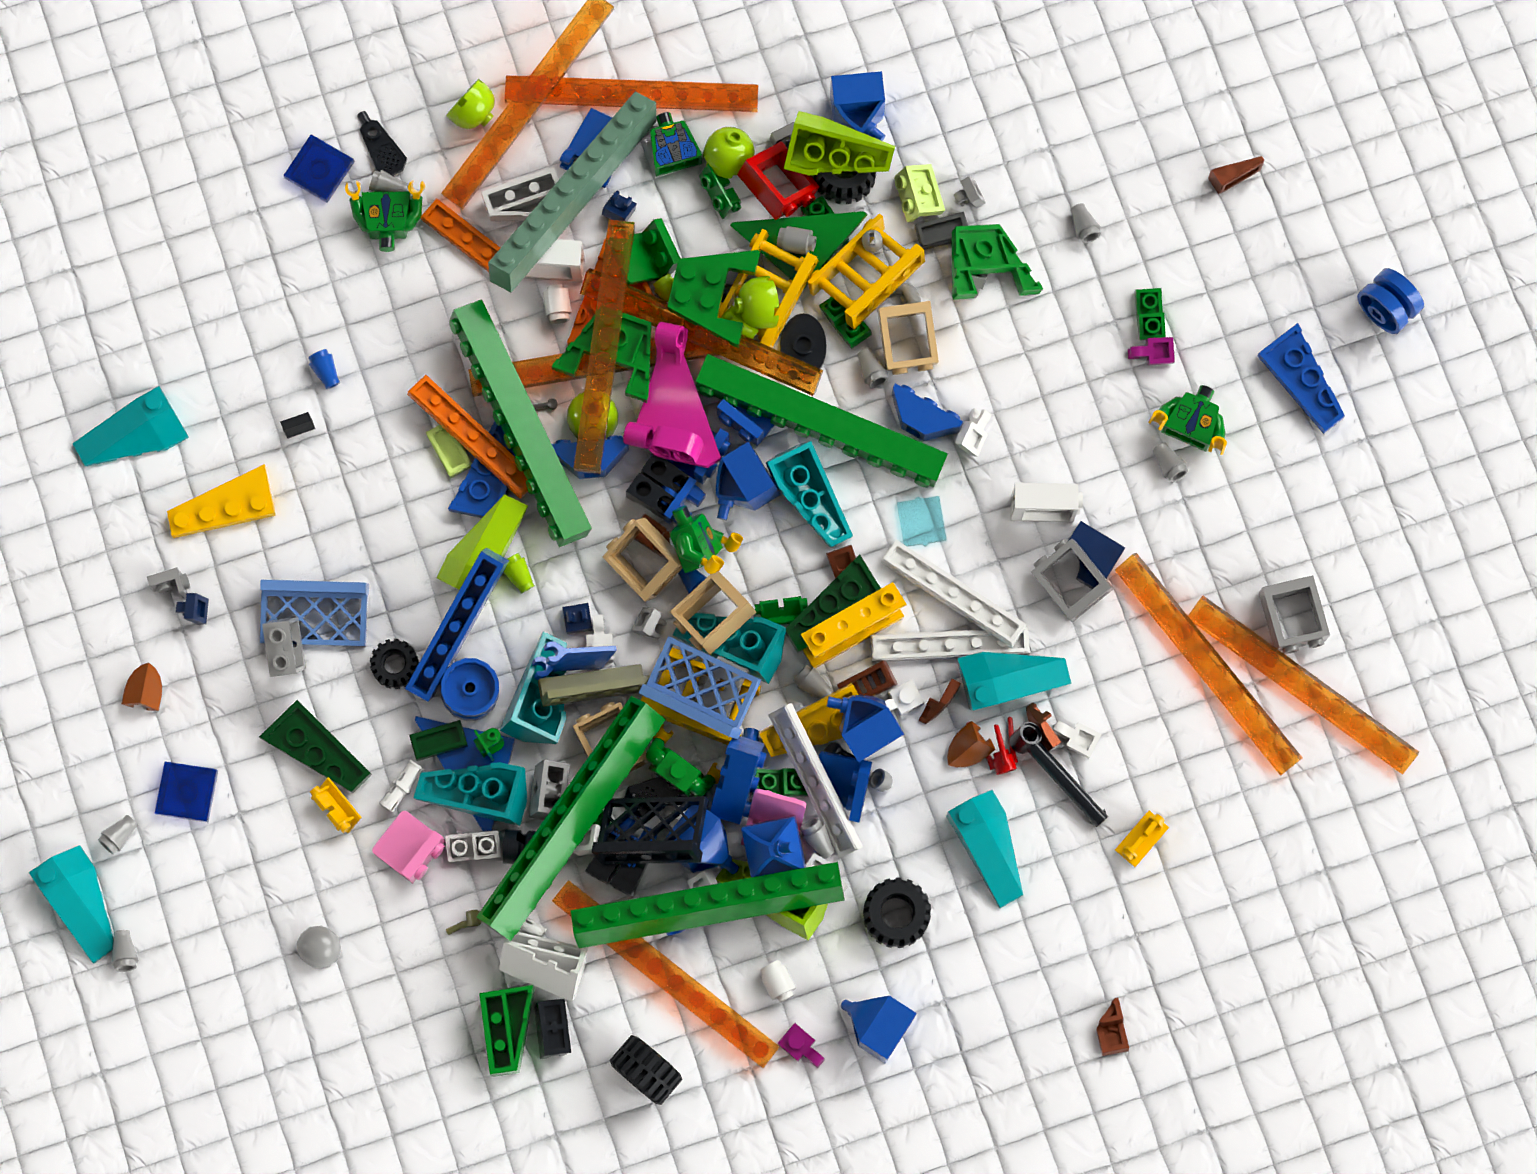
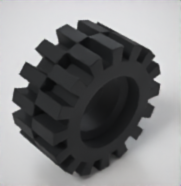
M388 639L385 640L386 643L384 644L379 643L377 650L374 649L372 651V658L370 657V668L374 677L381 685H385L386 688L391 689V687H394L395 689H400V686L406 687L419 664L418 656L413 647L409 646L406 641L403 640L401 642L399 639H394V641ZM394 654L402 656L405 660L404 668L398 673H390L385 669L386 659Z

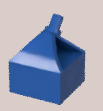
M882 71L831 76L830 100L833 121L883 141L886 135L876 128L877 124L883 120L885 108Z
M749 442L721 458L716 476V496L719 499L718 505H720L717 515L718 519L727 520L729 510L733 508V505L756 511L782 495Z
M851 695L848 698L843 697L842 699L828 697L826 707L838 709L840 713H843L839 730L858 762L904 735L903 730L884 700L866 695Z
M691 805L684 814L688 818L692 817L698 812L699 805ZM706 809L700 850L703 852L701 863L680 864L692 873L720 867L721 869L725 868L731 874H735L739 866L732 861V856L729 855L726 830L721 820ZM681 817L672 829L675 831L686 820ZM689 827L679 836L680 839L693 840L694 829Z
M796 815L741 827L751 877L806 868Z
M890 995L859 1002L844 1000L841 1003V1009L846 1011L851 1017L858 1046L883 1063L887 1062L917 1014Z

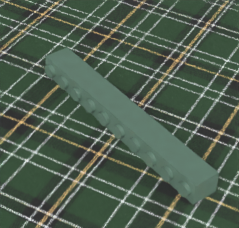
M636 91L632 94L488 262L490 282L510 293L513 292L657 122L655 101Z

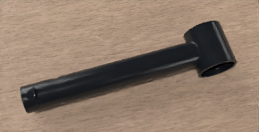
M1033 722L1024 723L1010 736L1009 742L1012 749L1020 754L1028 752L1079 809L1084 812L1090 819V823L1098 827L1108 817L1105 809L1102 810L1040 742L1042 739L1040 727Z

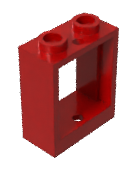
M782 141L745 160L737 174L774 220L784 215L789 217L800 206L807 207L815 200L816 197L814 195L820 187L811 175L784 169L788 148ZM777 165L797 188L798 192L784 198L763 172Z

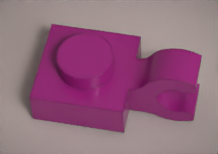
M1173 337L1147 338L1146 346H1132L1130 349H1127L1128 359L1147 358V365L1175 363Z
M796 1023L792 1025L777 1043L797 1062L804 1056L814 1066L819 1068L825 1061V1058L811 1047L816 1040Z

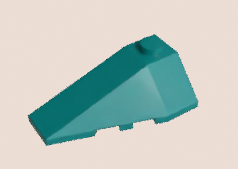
M158 386L130 402L72 444L86 467L115 461L117 458L132 455L135 457L152 451H165L188 439L189 436L164 392Z
M811 441L798 444L777 454L766 462L776 487L829 547H833L853 537Z
M696 613L688 622L705 638L727 617ZM754 617V619L747 620L710 656L714 658L721 656L748 669V674L769 684L782 660L786 628L765 618ZM676 627L672 635L695 647L688 640L692 636L688 632L682 634ZM704 648L701 649V651L708 654Z
M544 631L537 642L508 707L500 731L522 742L557 744L566 722L564 704L542 707L538 680L535 679L534 675L537 671L544 670L540 665L533 666L532 661L539 656L545 658L555 656V653L551 650L544 651V646L547 642H557L567 648V642ZM567 671L551 672L546 678L562 676Z
M979 652L957 658L970 710L997 705L1072 684L1065 658Z
M497 762L487 766L477 767L475 765L457 770L445 769L423 772L420 774L413 798L494 821L520 826L528 801L525 768Z
M993 790L975 796L949 810L946 815L947 819L999 908L1023 896L1006 812Z
M80 845L50 857L29 872L43 895L93 963H96L113 951L114 936L104 906L102 891H100L96 868Z

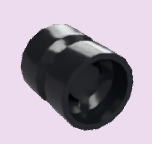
M506 829L503 844V863L514 864L536 831H528L526 834H523L521 830Z

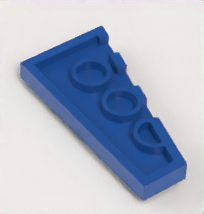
M1297 323L1260 351L1257 357L1324 434L1344 419L1345 415L1331 387L1328 386L1323 376L1324 373L1312 354L1309 343L1305 341L1299 323Z
M494 421L489 433L515 456L512 448L509 449L504 441L505 433L501 425L498 426ZM475 458L448 510L482 518L504 494H507L508 487Z

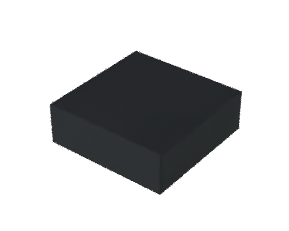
M309 412L280 421L287 439L315 429Z

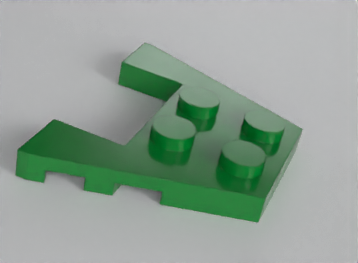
M1000 224L956 226L952 230L953 300L973 299L978 294L972 275L1011 272L1019 296L1040 294L1043 287L1039 281L1035 282L1030 275L1032 270L1028 264L1021 262L1016 254L1017 248Z
M752 250L678 259L667 306L668 311L696 326L699 325L708 330L710 334L717 338L720 337L728 341L730 345L739 348L744 327L743 322L718 318L728 272L732 271L755 276L760 251Z
M602 306L582 329V332L574 342L568 345L562 356L556 359L552 369L575 377L584 354L633 370V373L625 390V396L647 403L649 398L652 324L638 317Z

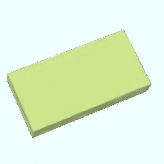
M441 425L426 432L450 479L471 468L472 462L463 446Z

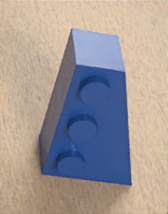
M741 736L738 739L732 738L725 752L727 755L721 768V776L710 810L718 818L740 825L743 817H749L752 802L748 801L751 792L754 793L757 789L760 779L755 777L757 768H763L767 753L762 752L764 743Z

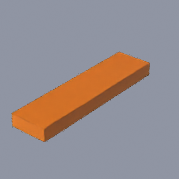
M436 198L422 214L421 220L489 272L488 262L498 252L500 247Z

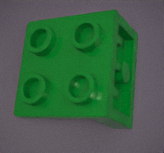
M662 218L653 219L642 233L614 237L608 240V245L627 285L658 280L667 274L671 275L676 270L678 259H681Z

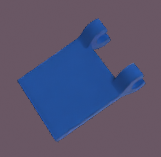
M591 108L569 147L561 155L560 168L568 170L574 163L575 158H578L612 117ZM610 176V177L608 178V180L602 185L603 188H606V186L608 185V183H609V181H610L611 176Z
M547 642L544 646V651L551 650L555 653V656H549L548 658L536 657L532 661V665H540L544 671H537L534 677L536 680L546 678L551 672L602 669L617 651L616 646L565 648L557 642Z

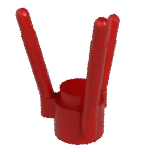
M1012 717L1007 718L1009 740L1010 736L1014 733ZM995 724L994 730L1000 751L993 753L994 759L991 755H988L986 760L990 770L995 769L996 774L1000 775L1016 770L1018 759L1016 752L1010 746V742L1009 749L1005 750L999 725Z

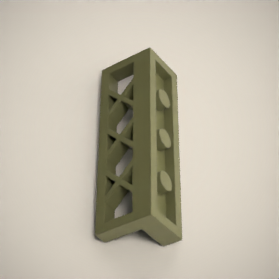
M636 664L542 678L538 680L542 707L639 693L642 684H647L650 675L644 676L642 665Z

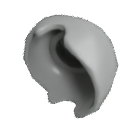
M309 927L301 933L297 941L298 955L313 968L330 967L337 961L341 952L340 940L336 934L326 927Z

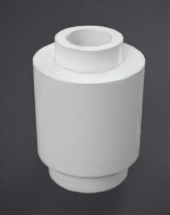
M562 284L548 286L547 290L543 292L546 317L549 318L551 324L568 322L570 320L569 315L572 314L568 289L563 288Z
M779 960L760 970L763 975L761 979L772 1000L778 999L781 1003L794 996L792 991L796 989V986L786 966L782 965Z

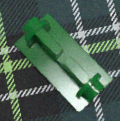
M707 164L699 176L702 187L708 192L714 209L724 219L730 210L737 212L742 208L740 205L741 200L733 187L724 189V187L730 185L729 179L717 176L712 167Z
M801 596L783 598L784 607H779L778 599L759 601V604H754L755 616L765 618L779 625L791 624L808 606L807 598H802Z
M490 728L481 734L474 730L477 736L473 740L483 758L489 756L493 762L492 754L501 750L504 746V739L501 737L499 730Z

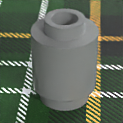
M787 226V228L781 227L777 237V247L789 253L807 255L808 252L810 253V251L815 250L817 239L816 236H813L812 230Z

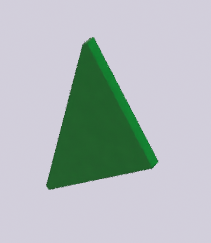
M860 211L778 218L777 220L732 222L730 226L749 243L756 233L760 234L761 230L764 229L769 234L766 241L777 246V237L781 227L787 228V226L812 230L813 236H816L817 240L815 250L810 251V254L816 256L819 260L814 269L816 271L820 270L831 259L868 214ZM761 250V253L793 281L797 273L795 267ZM791 253L792 255L800 258L801 256L804 258L806 257V255Z

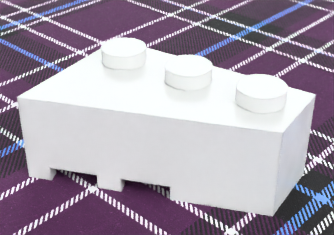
M551 167L481 191L490 221H524L559 181L555 168Z
M518 932L511 941L505 938L499 970L573 1002L583 976L588 948L579 949L576 945Z

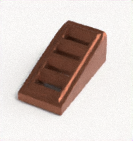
M1260 156L1212 169L1208 179L1217 193L1221 194L1261 171L1264 158Z
M883 660L837 684V686L841 689L852 683L858 695L874 697L896 686L898 683L888 663ZM879 670L882 671L887 681L884 684H882L877 674V671ZM869 675L872 676L877 686L874 689L867 678ZM862 680L867 693L863 694L857 681Z

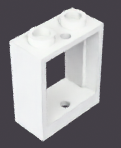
M557 239L524 278L583 282L585 256L582 241Z
M1015 482L1011 494V521L1074 522L1076 515H1080V508L1083 507V492H1078V484Z

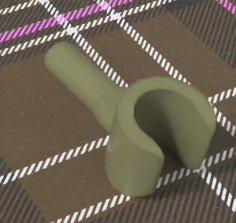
M466 911V921H461L447 928V934L450 935L466 927L479 926L482 921L476 918L480 911Z

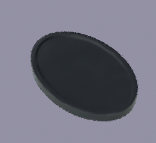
M805 313L797 314L787 322L783 329L780 341L781 358L786 370L793 377L800 380L814 377L820 371L825 361L826 336L820 322L815 317Z

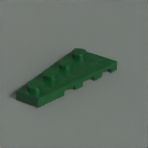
M860 554L786 628L785 634L797 653L808 647L801 636L802 633L881 589Z
M298 700L259 736L263 741L324 777H329L331 781L351 793H354L372 775Z

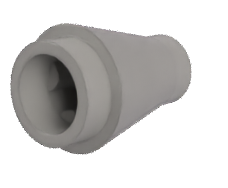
M374 170L369 190L374 192H405L408 183L397 179L383 170L381 172Z
M1080 203L1073 206L1070 211L1073 216L1077 238L1081 239L1083 243L1096 240L1101 234L1099 231L1100 225L1086 209L1085 204Z
M871 348L861 350L857 356L860 361L864 383L868 384L870 388L882 386L888 380V371L873 354Z
M1165 442L1154 448L1153 453L1156 455L1166 479L1175 482L1186 475L1188 472L1186 468L1187 463L1170 449Z
M805 665L793 680L798 684L797 688L819 699L833 692V689L828 686L814 667L810 668L808 665Z
M126 815L123 819L101 832L102 836L98 841L107 851L114 854L117 850L121 851L138 824L129 815Z
M814 818L801 826V837L820 857L826 859L834 854L835 850L831 844L824 822H820L819 818Z
M119 930L114 932L111 964L114 966L115 971L127 972L136 969V963L139 960L130 937V931Z

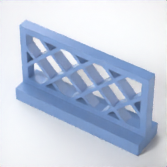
M260 580V590L262 591L260 643L265 644L262 624L278 619L277 617L289 608L299 618V622L301 621L311 631L302 639V645L366 646L368 583ZM268 596L279 597L285 603L275 615L268 609ZM284 597L293 598L289 602H287V600ZM299 597H305L311 604L302 615L291 606ZM310 598L319 599L314 603ZM324 598H331L338 605L328 616L317 606ZM336 598H344L345 600L340 604ZM350 599H361V610L353 617L343 606ZM315 608L324 620L313 629L303 618ZM341 609L351 620L339 630L330 618ZM267 613L271 616V618L268 621ZM361 615V622L359 624L356 619ZM326 622L337 632L329 640H323L316 632ZM353 622L360 629V641L349 640L342 633ZM314 634L317 639H309V638ZM340 635L344 640L335 639Z
M668 636L647 684H642L639 694L728 737L738 739L742 732L740 726L760 685L761 679ZM674 644L681 648L683 658L672 663L669 653ZM687 651H689V652H691V653H693V654L690 655V656H688ZM697 657L703 658L706 669L694 673L690 660ZM709 661L716 665L711 667ZM685 663L689 676L677 680L673 667ZM719 668L726 669L729 680L716 684L712 671ZM669 670L672 683L665 686L656 683L660 673ZM732 672L739 676L733 678ZM708 673L712 686L700 691L696 678ZM744 678L752 681L748 692L739 695L735 682ZM691 680L695 693L687 697L682 696L679 685ZM730 684L734 698L722 702L718 689ZM714 691L718 704L707 708L704 706L702 695ZM736 702L739 712L735 720L727 717L724 706Z

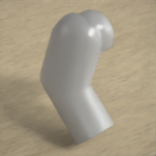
M903 282L894 291L904 296L905 304L921 302L916 288Z

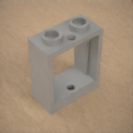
M1064 539L1054 547L1056 552L1048 558L1044 555L1033 564L1035 569L1031 573L1068 619L1074 622L1114 588L1074 539L1069 541ZM1073 550L1099 584L1069 607L1042 573L1069 551Z
M1313 575L1261 588L1259 597L1275 653L1283 651L1284 654H1291L1299 651L1301 646L1308 645L1309 648H1316L1325 644L1324 641L1329 638L1330 632ZM1308 592L1318 632L1284 639L1273 600Z
M299 618L276 619L262 624L270 677L297 674L306 669ZM292 641H296V642H297V646H296V647H293V642H292Z

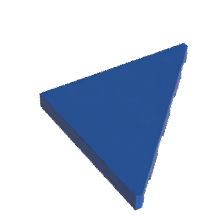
M418 716L415 717V721L421 731L447 724ZM463 727L468 747L437 755L444 769L451 770L464 769L467 766L475 765L477 767L487 766L497 762L509 764L515 739L501 736L504 739V746L501 750L492 754L494 759L492 762L489 756L483 758L473 740L477 736L474 729ZM473 815L482 831H493L494 820Z

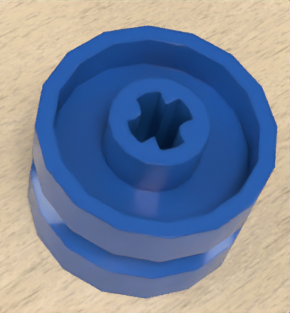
M1384 268L1374 278L1373 283L1367 284L1357 295L1358 302L1365 314L1378 327L1391 334H1398L1408 324V319H1414L1425 307L1424 300L1415 286L1405 276L1390 268Z
M464 658L454 662L445 671L441 680V698L445 708L454 717L464 721H476L486 717L497 703L499 680L495 671L486 662L477 658ZM468 685L474 686V691L472 693H468L465 690V688L467 689Z

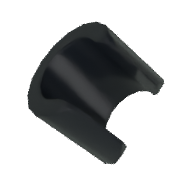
M837 742L830 743L824 749V752L855 758L853 754L844 750Z

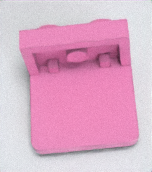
M756 789L746 825L796 815L800 834L806 803L793 797L773 793L769 790ZM743 836L741 840V845H744Z
M402 811L375 844L372 851L378 858L413 884L416 879L420 880L427 872L429 862L433 858L436 859L442 853L446 841L443 836L435 830L432 831L409 812Z

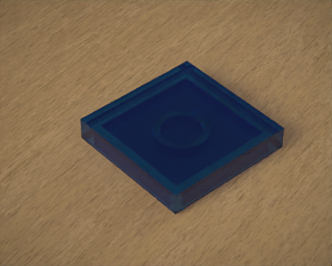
M311 134L283 176L288 181L328 203L355 161L352 157Z
M165 761L155 814L209 823L218 770Z

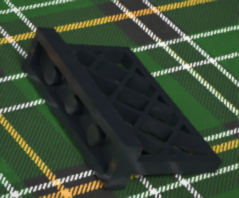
M706 796L611 799L604 807L598 842H593L591 852L601 864L701 863L703 852L700 850V843L708 799ZM691 805H699L698 812L692 817L688 818L683 813ZM642 806H648L651 810L641 819L634 815ZM666 806H674L676 810L665 819L660 816L659 812ZM613 807H624L626 809L617 819L613 820L611 817ZM656 815L661 822L648 831L644 824ZM679 815H682L686 822L674 831L669 824ZM632 816L636 823L624 832L619 825ZM667 827L671 834L664 840L657 841L654 836ZM689 827H692L694 829L693 840H681L679 836ZM617 828L621 835L614 841L606 842L608 834ZM640 828L647 833L639 841H631L629 838Z

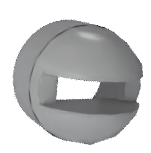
M877 230L866 231L862 237L863 248L868 252L879 251L883 246L881 234ZM870 237H874V244H870Z
M876 769L869 779V785L880 792L889 790L893 784L892 776L883 769Z

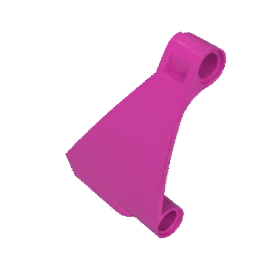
M660 322L655 331L657 357L649 384L648 402H643L636 423L629 422L626 425L623 435L624 443L648 449L652 454L660 458L709 468L720 461L721 456L684 356L688 330L684 326Z

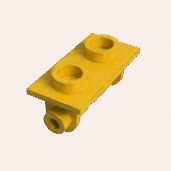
M329 777L320 787L316 786L310 791L311 799L316 802L322 811L326 809L330 811L326 816L334 824L337 831L341 830L342 833H349L362 818Z
M1149 810L1118 845L1115 851L1136 867L1169 827L1164 823L1163 817L1159 814L1154 815Z

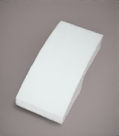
M498 830L445 835L448 862L501 857Z

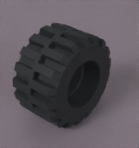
M820 172L813 176L820 186L818 192L821 195L825 193V199L830 201L834 198L837 204H841V200L846 201V204H852V199L858 202L862 200V195L867 196L870 193V188H873L875 184L876 172L857 173L855 176L846 179L839 178L832 174V172Z
M896 877L894 880H890V878L885 879L881 884L875 885L874 889L867 895L863 908L865 928L867 927L869 935L874 937L879 944L883 943L889 948L893 946L904 948L906 945L914 944L926 931L931 918V904L928 902L927 894L923 893L919 885H914L913 881L909 879L905 881L900 877ZM900 898L910 904L913 910V917L907 926L893 928L883 921L881 908L887 900Z
M631 1035L610 1059L612 1067L655 1104L662 1105L683 1080L681 1074L669 1062L637 1036Z

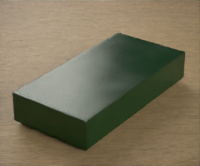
M461 720L409 735L416 761L468 747Z

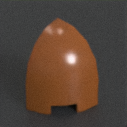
M145 663L132 672L127 680L121 704L134 708V705H142L147 707L146 710L159 711L162 697V682L158 671L153 665Z
M970 721L953 738L947 755L949 766L958 768L977 764L996 750L990 738L985 741L978 732L981 728L974 722Z

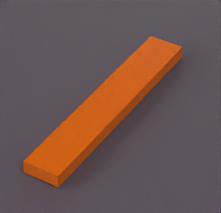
M425 375L408 391L407 395L519 499L528 492L526 487L527 479L523 471L520 472L515 464V456L433 380Z

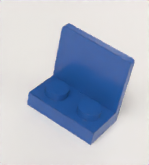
M821 751L819 759L843 807L851 811L849 821L859 823L872 762L866 760L858 762L856 758Z

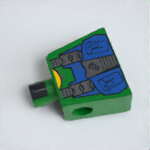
M670 112L657 115L656 119L659 127L650 130L656 177L701 165V151L686 122L678 121L674 123Z

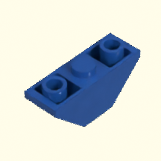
M895 383L893 386L892 398L902 430L922 441L960 432L963 421L960 420L958 414L951 410L944 411L937 407L938 404L930 398L924 397L923 399L917 396L915 391L907 385L900 386Z
M617 435L610 436L607 440L597 441L596 438L590 437L582 439L581 442L571 443L570 440L564 439L552 444L560 463L579 479L606 477L629 451V445L624 443L622 436Z

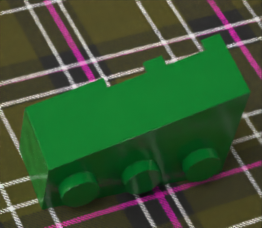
M534 985L479 993L489 1072L492 1077L520 1073L535 993Z

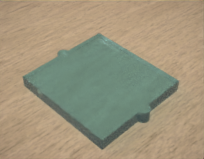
M939 496L922 499L916 497L915 500L897 502L901 533L905 546L923 544L926 547L929 543L947 540Z

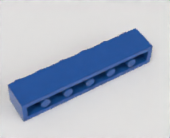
M488 548L480 552L405 688L406 690L427 702L435 696L445 671L455 660L509 560Z

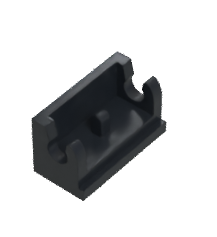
M565 999L538 1001L534 1004L540 1059L557 1055L564 1056L571 1053Z

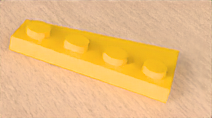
M265 464L168 510L167 514L172 537H182L276 516Z
M852 683L796 712L812 745H822L829 743V741L843 738L839 730L843 713H840L838 709L826 707L829 696L842 699L843 697L848 698L851 695H858ZM773 725L758 732L771 757L787 753Z

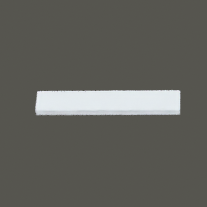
M898 540L894 541L881 559L882 564L1011 648L1027 626V624Z
M1025 628L1012 648L985 630L870 636L872 663L883 660L894 662L957 659L979 652L1030 654L1028 628Z
M792 703L768 714L821 822L825 823L829 838L839 858L862 848L863 846L851 821H849V817Z

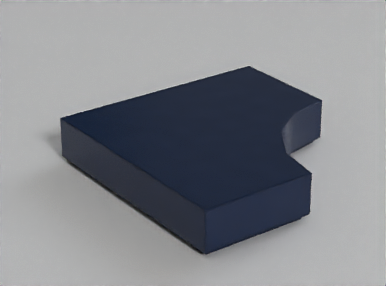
M1080 521L1070 539H1074L1106 579L1126 548ZM1077 556L1079 571L1076 580L1091 589L1095 588L1099 582Z

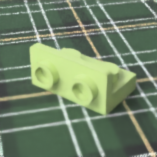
M932 164L905 166L895 175V187L898 190L902 211L907 222H913L920 216L941 215L945 211Z

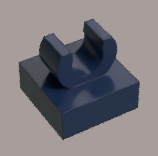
M617 190L603 207L601 215L624 226L635 211L637 203L633 202L631 197L625 198L619 195L620 191Z
M186 593V602L176 603V613H183L185 620L197 625L206 624L209 599L197 593Z
M588 603L562 607L567 634L593 630Z

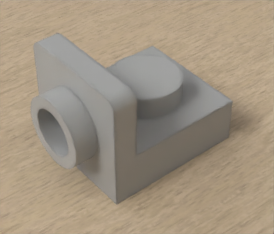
M177 567L147 576L149 587L154 592H168L173 589V586L177 585L179 594L186 598V589L190 588V583L186 573L182 574Z

